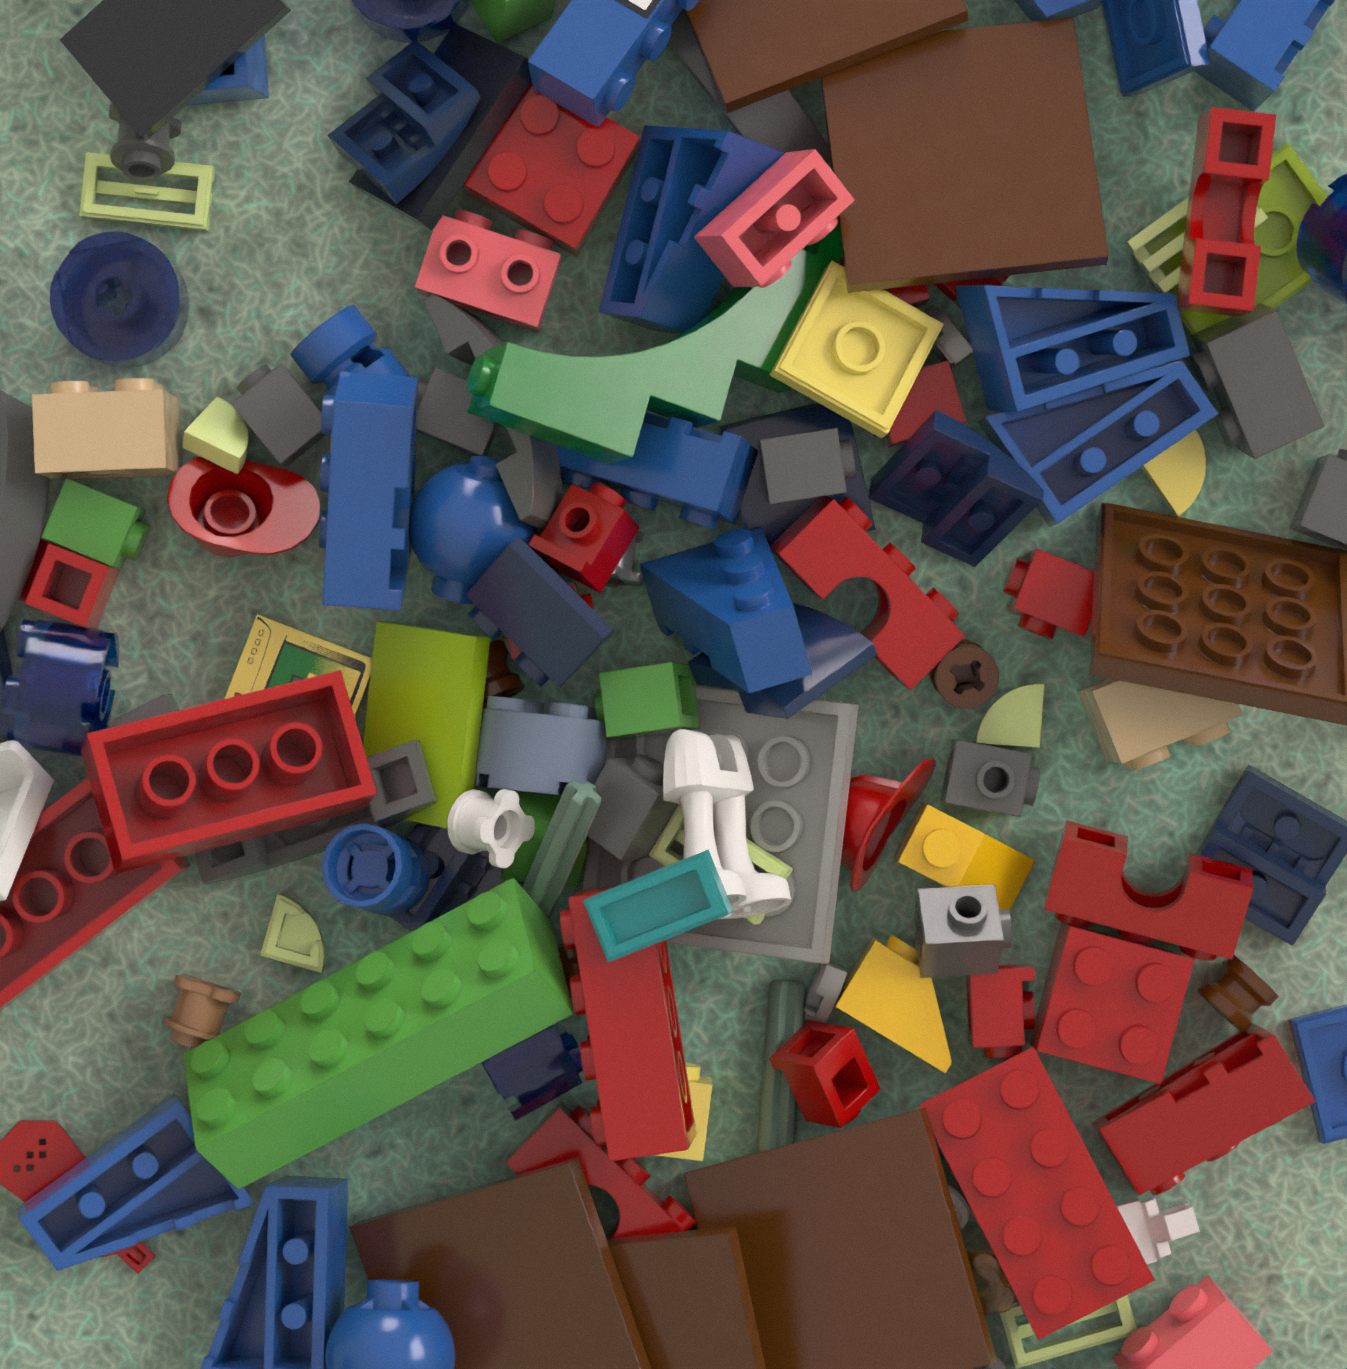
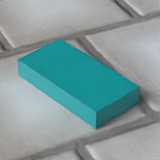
M709 849L583 900L607 962L734 912Z

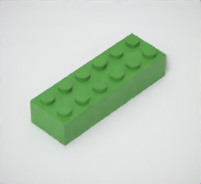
M511 878L184 1053L183 1058L196 1150L239 1190L573 1015L574 1011L551 920L514 878Z

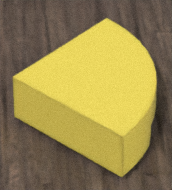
M1196 430L1141 467L1176 517L1185 512L1197 498L1205 478V450Z

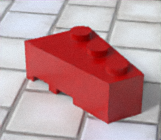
M1253 1023L1244 1034L1239 1031L1163 1078L1162 1084H1153L1096 1119L1092 1124L1130 1186L1139 1196L1149 1190L1155 1196L1180 1183L1186 1176L1184 1172L1205 1160L1212 1162L1235 1149L1241 1141L1280 1122L1316 1101L1276 1036Z

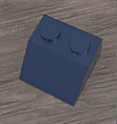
M519 536L509 544L466 594L476 605L467 615L494 642L503 633L522 650L514 661L540 687L549 679L558 687H561L615 633Z

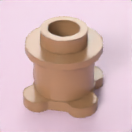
M183 973L176 975L173 984L181 988L172 1016L164 1017L163 1024L173 1029L170 1038L172 1041L195 1048L221 1034L220 1030L229 1003L238 1002L241 992Z

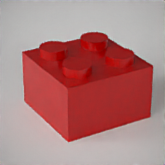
M531 82L465 181L464 187L469 196L533 233L553 240L554 245L578 257L638 153L640 136L605 117L599 127H596L535 91Z
M1061 921L1035 1018V1029L1032 1030L1029 1045L1034 1046L1038 1052L1162 1084L1195 959L1182 953L1132 942L1122 937L1084 927L1072 926Z

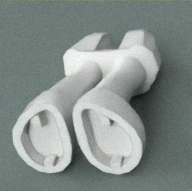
M679 729L672 733L666 745L663 801L673 802L681 806L684 818V859L708 849L734 910L731 914L719 919L750 917L788 906L792 901L787 880L772 873H758L754 870L749 856L746 839L745 796L751 793L754 787L740 739L735 735L715 734L708 736L698 731Z

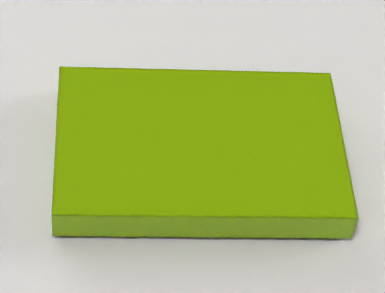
M1289 142L1272 153L1269 180L1263 184L1257 204L1258 209L1262 208L1268 219L1254 228L1255 245L1261 246L1254 305L1261 303L1273 309L1347 257V222ZM1186 216L1144 246L1150 256L1185 231ZM1182 250L1158 266L1165 276L1181 266ZM1138 264V266H1139L1140 269L1143 271V273L1145 274V276H1146V277L1148 278V280L1151 282V280H1150L1149 277L1146 275V273L1144 272V270H1143V269L1141 268V266ZM1177 284L1176 286H1174L1172 289H1170L1169 291L1166 292V293H1175L1176 300H1177L1178 284ZM1179 310L1183 328L1191 339L1192 334L1231 317Z
M376 621L363 740L366 757L413 740L420 741L437 799L435 804L404 819L406 821L448 829V815L456 799L464 792L474 789L490 637L391 621Z

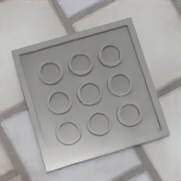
M695 687L700 729L692 731L702 732L708 736L715 734L735 735L740 739L754 790L745 796L746 838L793 868L792 873L786 879L792 902L779 910L765 913L761 924L754 925L744 917L716 919L668 938L667 943L820 964L829 963L859 705L814 700L789 719L746 713L738 691ZM672 733L634 739L608 738L605 764L608 759L636 758L638 754H642L664 765L666 745ZM589 838L583 890L620 885L663 868L665 865L651 856L649 858L620 860ZM674 840L669 849L684 858V845ZM752 862L755 871L758 873H768Z

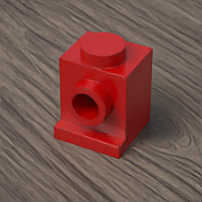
M594 482L589 491L571 484L540 537L534 534L528 546L552 569L601 593L640 527L624 510L627 500L614 490L598 482Z
M1030 964L999 965L998 972L994 974L966 975L968 1041L973 1048L984 1047L985 1058H1012L1020 1054L1022 1046H1025L1024 1030L1035 1029L1033 991H1022V981H1035V970Z
M809 1020L769 1058L773 1069L783 1071L807 1122L842 1128L845 1124L857 1118L861 1109L881 1090L856 1032L851 1027Z

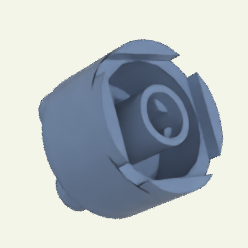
M488 696L487 708L482 711L474 786L562 795L566 785L572 781L581 784L588 781L594 785L606 761L608 738L606 737L605 721L597 719L594 707L550 702L547 715L543 714L544 703Z

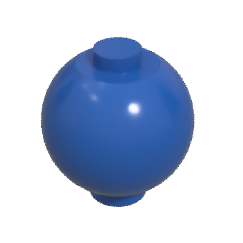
M472 456L469 463H458L448 466L434 474L422 486L414 499L409 523L411 544L422 566L434 574L431 591L443 599L461 604H474L466 596L467 592L509 544L519 536L528 545L534 534L537 535V527L520 521L496 467V464L501 462L499 460L484 456Z
M367 1280V1299L358 1305L349 1306L337 1319L330 1332L326 1345L325 1365L326 1369H454V1340L441 1314L435 1308H431L419 1300L418 1281Z

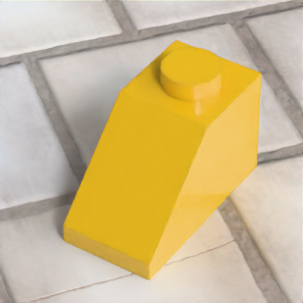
M923 802L893 858L897 862L946 887L995 884L999 909H1008L1009 912L1036 861Z
M892 934L885 944L871 937L844 981L835 1007L946 1073L952 1064L932 978H920L916 948Z

